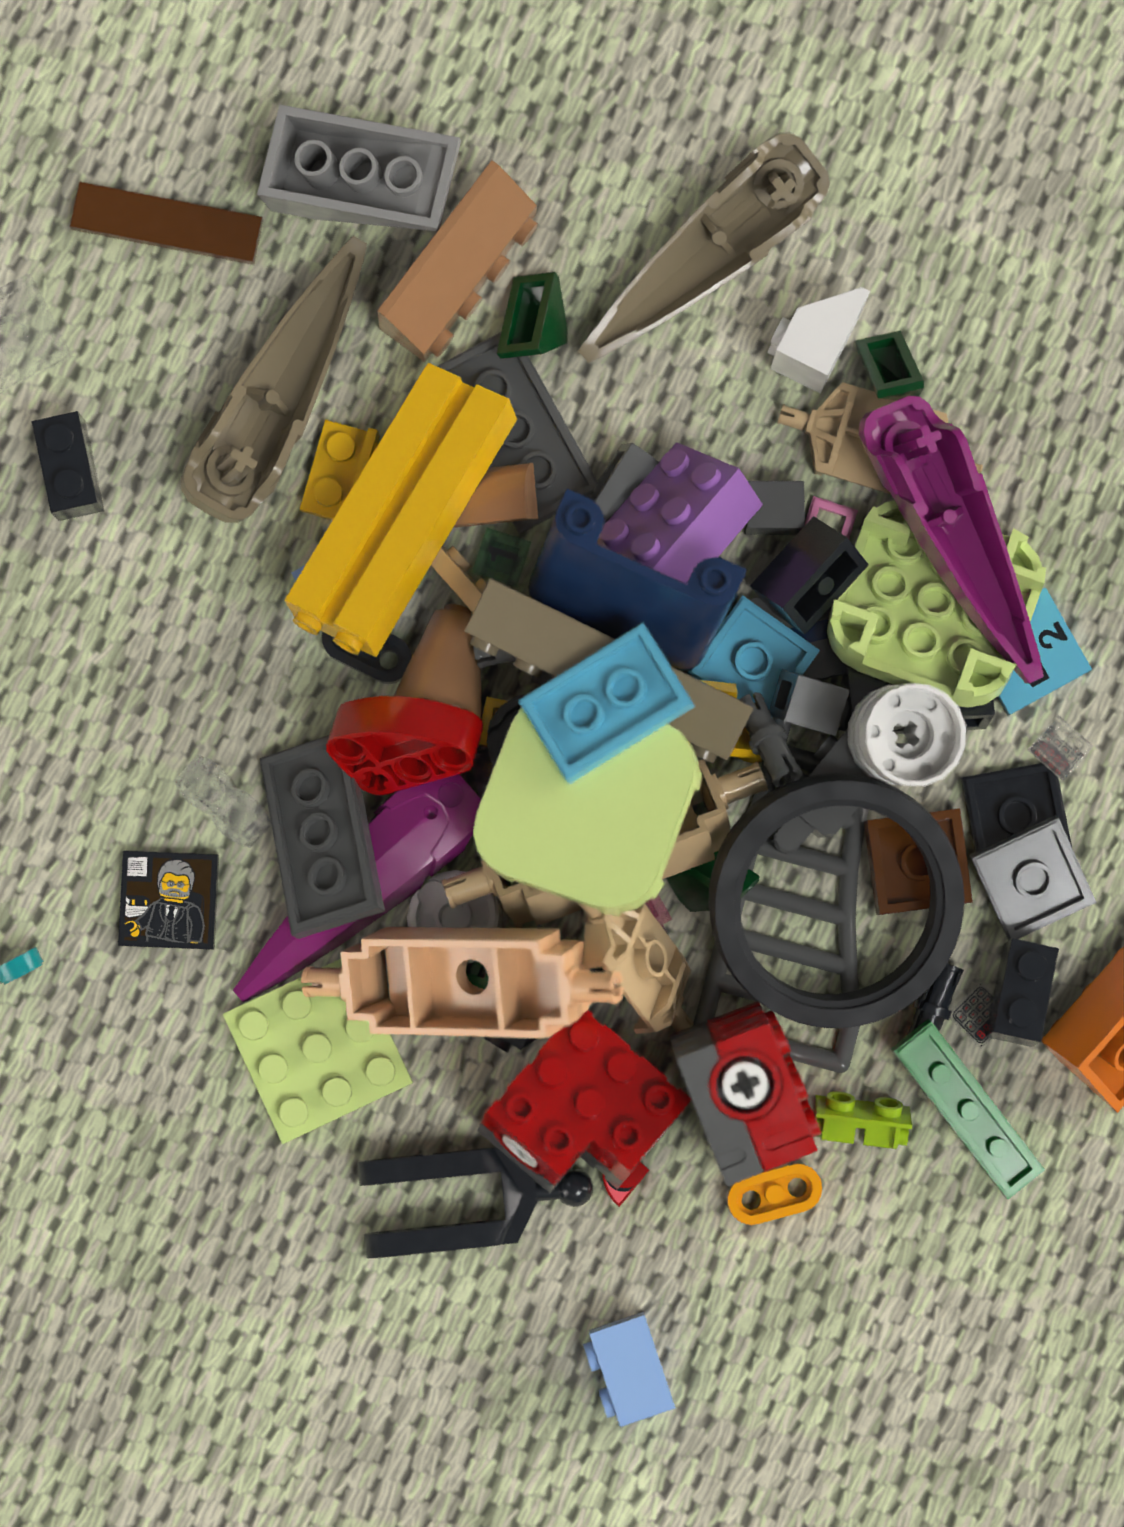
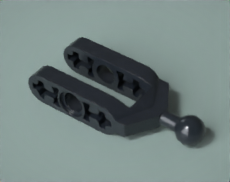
M497 1147L357 1162L359 1186L500 1172L505 1219L366 1233L364 1238L366 1258L368 1259L518 1243L538 1201L560 1199L567 1206L578 1207L588 1202L593 1194L592 1179L586 1172L580 1169L569 1170L554 1190L549 1193Z

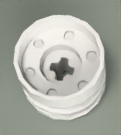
M927 684L887 685L874 690L856 705L848 723V746L854 762L867 776L891 785L926 786L943 779L958 765L966 743V725L959 707L945 692ZM895 726H906L903 734L908 738L907 743L895 744L898 738L897 734L893 732Z

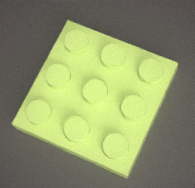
M339 959L322 968H341L342 961ZM301 977L223 1014L282 1144L413 1083L391 1034H370L369 1021L347 1020L346 1002L341 997L304 996L302 987L312 986V983H301Z

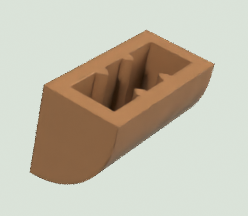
M533 463L489 467L453 528L538 519Z

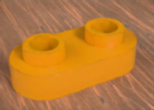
M793 1163L763 1171V1173L732 1184L727 1194V1205L731 1214L738 1221L748 1225H756L810 1210L820 1200L822 1182L819 1175L811 1167L800 1163ZM795 1178L802 1179L806 1184L804 1194L799 1197L792 1196L788 1191L789 1182ZM747 1191H755L760 1196V1203L754 1209H747L742 1204V1196Z

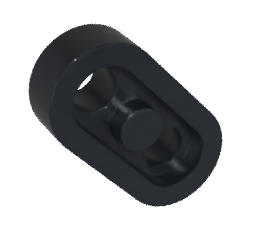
M322 633L323 646L332 659L383 684L400 682L412 658L408 645L401 638L391 633L377 657L362 650L358 655L352 654L339 647L333 641V636ZM386 652H393L398 657V663L392 669H385L380 665V658Z

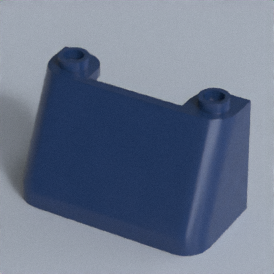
M567 489L532 571L528 585L529 597L614 639L621 637L644 623L671 667L680 671H686L698 666L707 654L747 569L725 559L717 557L706 558L696 565L687 584L598 545L597 542L604 525L602 510L590 498Z

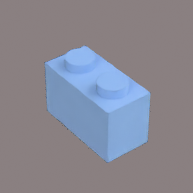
M644 1312L589 1330L591 1341L584 1343L583 1346L592 1372L599 1369L602 1371L607 1388L598 1391L607 1418L617 1416L619 1425L622 1427L675 1409Z

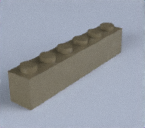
M490 578L465 629V632L473 635L470 642L472 646L495 657L499 649L516 656L517 658L513 665L538 678L543 670L558 676L616 640ZM671 667L695 707L671 721L668 725L679 730L685 739L691 742L690 745L695 751L696 756L711 763H714L717 756L728 760L753 707Z

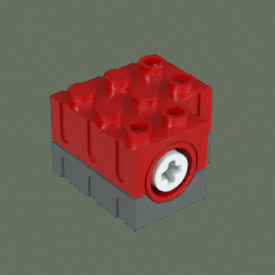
M756 1001L707 1020V1024L702 1022L669 1035L678 1065L726 1186L763 1173L762 1169L768 1171L818 1151L813 1137L822 1133L812 1107H810L807 1100L809 1097L800 1073L790 1054L785 1055L790 1053L791 1050L783 1029L772 1010L764 1013L760 1003Z
M589 1010L584 1012L578 1020L570 1025H566L552 1035L538 1051L534 1061L531 1064L528 1063L509 1084L500 1100L496 1099L487 1109L477 1130L549 1193L554 1190L565 1174L573 1168L580 1158L593 1169L596 1167L606 1176L605 1179L618 1189L679 1118L692 1100L683 1090L675 1088L668 1082V1078L643 1056L640 1058L630 1049L631 1046L607 1025H602L592 1017L594 1014Z

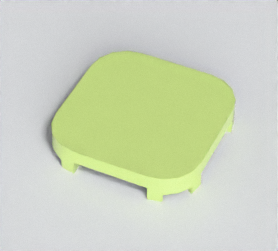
M895 500L885 502L877 508L873 506L864 519L855 544V548L869 566L837 600L834 599L829 614L827 635L832 650L843 663L851 668L894 685L927 684L945 692L957 706L969 708L987 704L1002 693L1010 680L1016 664L1005 661L957 602L916 540ZM1013 528L1010 536L1002 535L1031 622L1041 590L1045 584L1046 567H1042L1039 556L1027 543L1029 537Z
M521 707L511 723L476 814L473 834L477 851L496 874L511 883L516 881L598 909L602 914L621 916L623 912L637 909L649 899H655L665 884L662 881V876L693 793L694 791L699 792L702 773L699 769L696 753L679 730L666 724L569 785Z

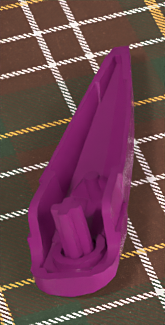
M906 396L865 413L859 422V437L882 486L891 493L916 540L943 582L984 637L1005 661L1016 664L1014 671L1026 684L1044 677L1040 654L1016 574L983 474L977 471L964 433L958 427L953 426L952 423L942 421L934 413L930 404L918 396Z
M459 774L394 792L374 812L375 816L368 823L385 911L300 939L291 935L287 915L242 976L233 992L243 1003L254 998L336 949L417 892L418 889H421L424 880L429 876L435 875L465 850L466 845L473 836L476 814L481 803L480 797Z

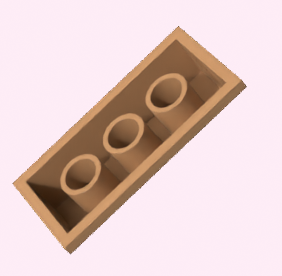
M491 160L377 310L380 330L423 362L428 359L431 353L439 357L445 351L454 337V334L449 331L459 316L467 320L473 314L482 300V297L477 294L487 279L495 283L501 277L510 263V260L505 257L515 242L523 246L538 226V223L533 220L536 216L537 205L493 160Z

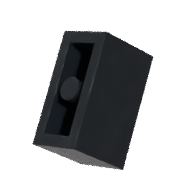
M75 411L31 421L51 514L58 521L105 511L86 421L81 414Z
M813 516L753 581L750 587L774 614L803 634H806L833 605L834 599L837 600L869 564L846 536Z
M1011 938L1004 944L993 994L994 999H992V1010L990 1009L991 1015L989 1016L987 1037L1028 1047L1041 1043L1059 948Z

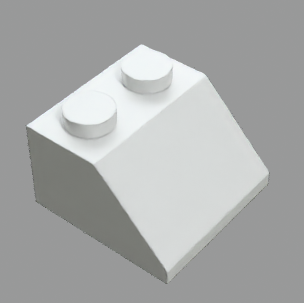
M860 287L798 307L791 321L783 317L771 339V345L767 352L774 356L770 369L821 394L863 311L870 291Z

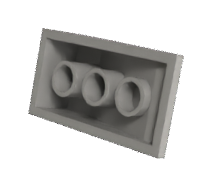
M279 105L257 195L271 211L315 220L438 231L461 139L433 132Z

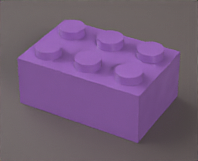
M676 442L641 484L633 490L614 515L603 525V530L597 544L687 584L696 565L706 558H718L763 504L739 468Z

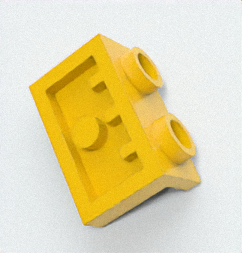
M325 420L300 505L301 512L330 520L334 519L379 444L380 435L377 429L368 428V431Z

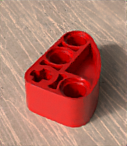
M405 696L360 698L347 701L339 706L326 744V751L348 776L355 779L362 790L374 795H387L470 770L483 731V723L471 711L428 699Z

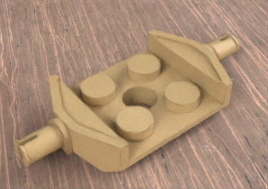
M842 382L818 410L812 409L811 414L783 404L777 424L804 430L805 434L809 435L814 474L819 476L825 474L891 494L882 486L858 433L859 422L865 413L896 400L878 399L874 391ZM933 410L942 421L949 423L946 413ZM975 463L977 471L979 473L982 472L983 465Z
M645 903L637 909L621 913V916L602 914L598 909L580 904L586 912L587 918L582 964L586 969L603 967L606 972L619 971L621 973L623 982L615 984L616 986H623V995L640 1016L637 1024L634 1025V1032L636 1034L654 1033L670 1025L674 1028L675 1032L692 1027L691 1025H694L693 1020L689 1018L681 1007L684 1000L682 994L689 979L691 969L685 957Z

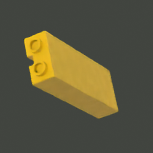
M427 363L284 600L294 616L293 622L298 627L313 635H318L320 631L334 637L333 641L339 647L352 654L358 655L362 650L377 657L516 423L517 417L509 398L478 384L472 387L463 383L460 376Z

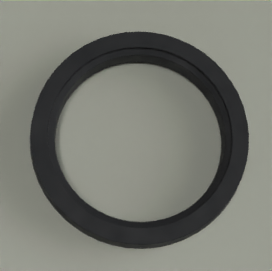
M829 773L813 775L784 784L767 793L742 814L727 834L716 856L711 873L708 904L711 927L720 956L737 983L750 996L778 1015L794 1022L821 1028H849L874 1023L897 1013L918 999L934 983L948 963L957 944L964 915V886L957 857L946 834L935 818L921 804L898 788L882 781L859 775ZM853 806L865 808L887 816L902 826L914 840L923 856L930 882V906L924 930L916 946L904 962L885 978L870 986L840 994H820L797 989L769 973L757 961L748 945L741 920V894L746 873L754 856L764 842L777 829L795 817L824 807Z

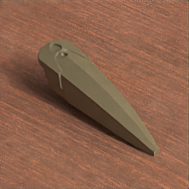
M791 132L775 134L754 149L724 177L726 181L649 260L578 349L588 363L611 353L689 308L768 256L773 246L779 244L811 220L813 212L827 195L830 181L828 172L801 137Z
M354 235L317 275L283 317L242 374L219 412L215 411L191 451L181 475V491L188 502L225 523H239L250 517L257 507L274 492L294 444L304 433L340 338L364 262L367 243Z

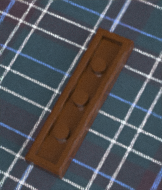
M79 182L70 228L75 231L254 265L263 218Z

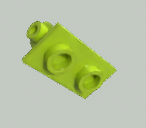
M841 1091L829 1092L827 1096L815 1095V1117L822 1133L820 1140L854 1144L856 1128L865 1129L863 1145L896 1150L898 1145L907 1146L909 1129H912L910 1106H903L902 1102L890 1097H879L874 1102L855 1100L853 1095Z

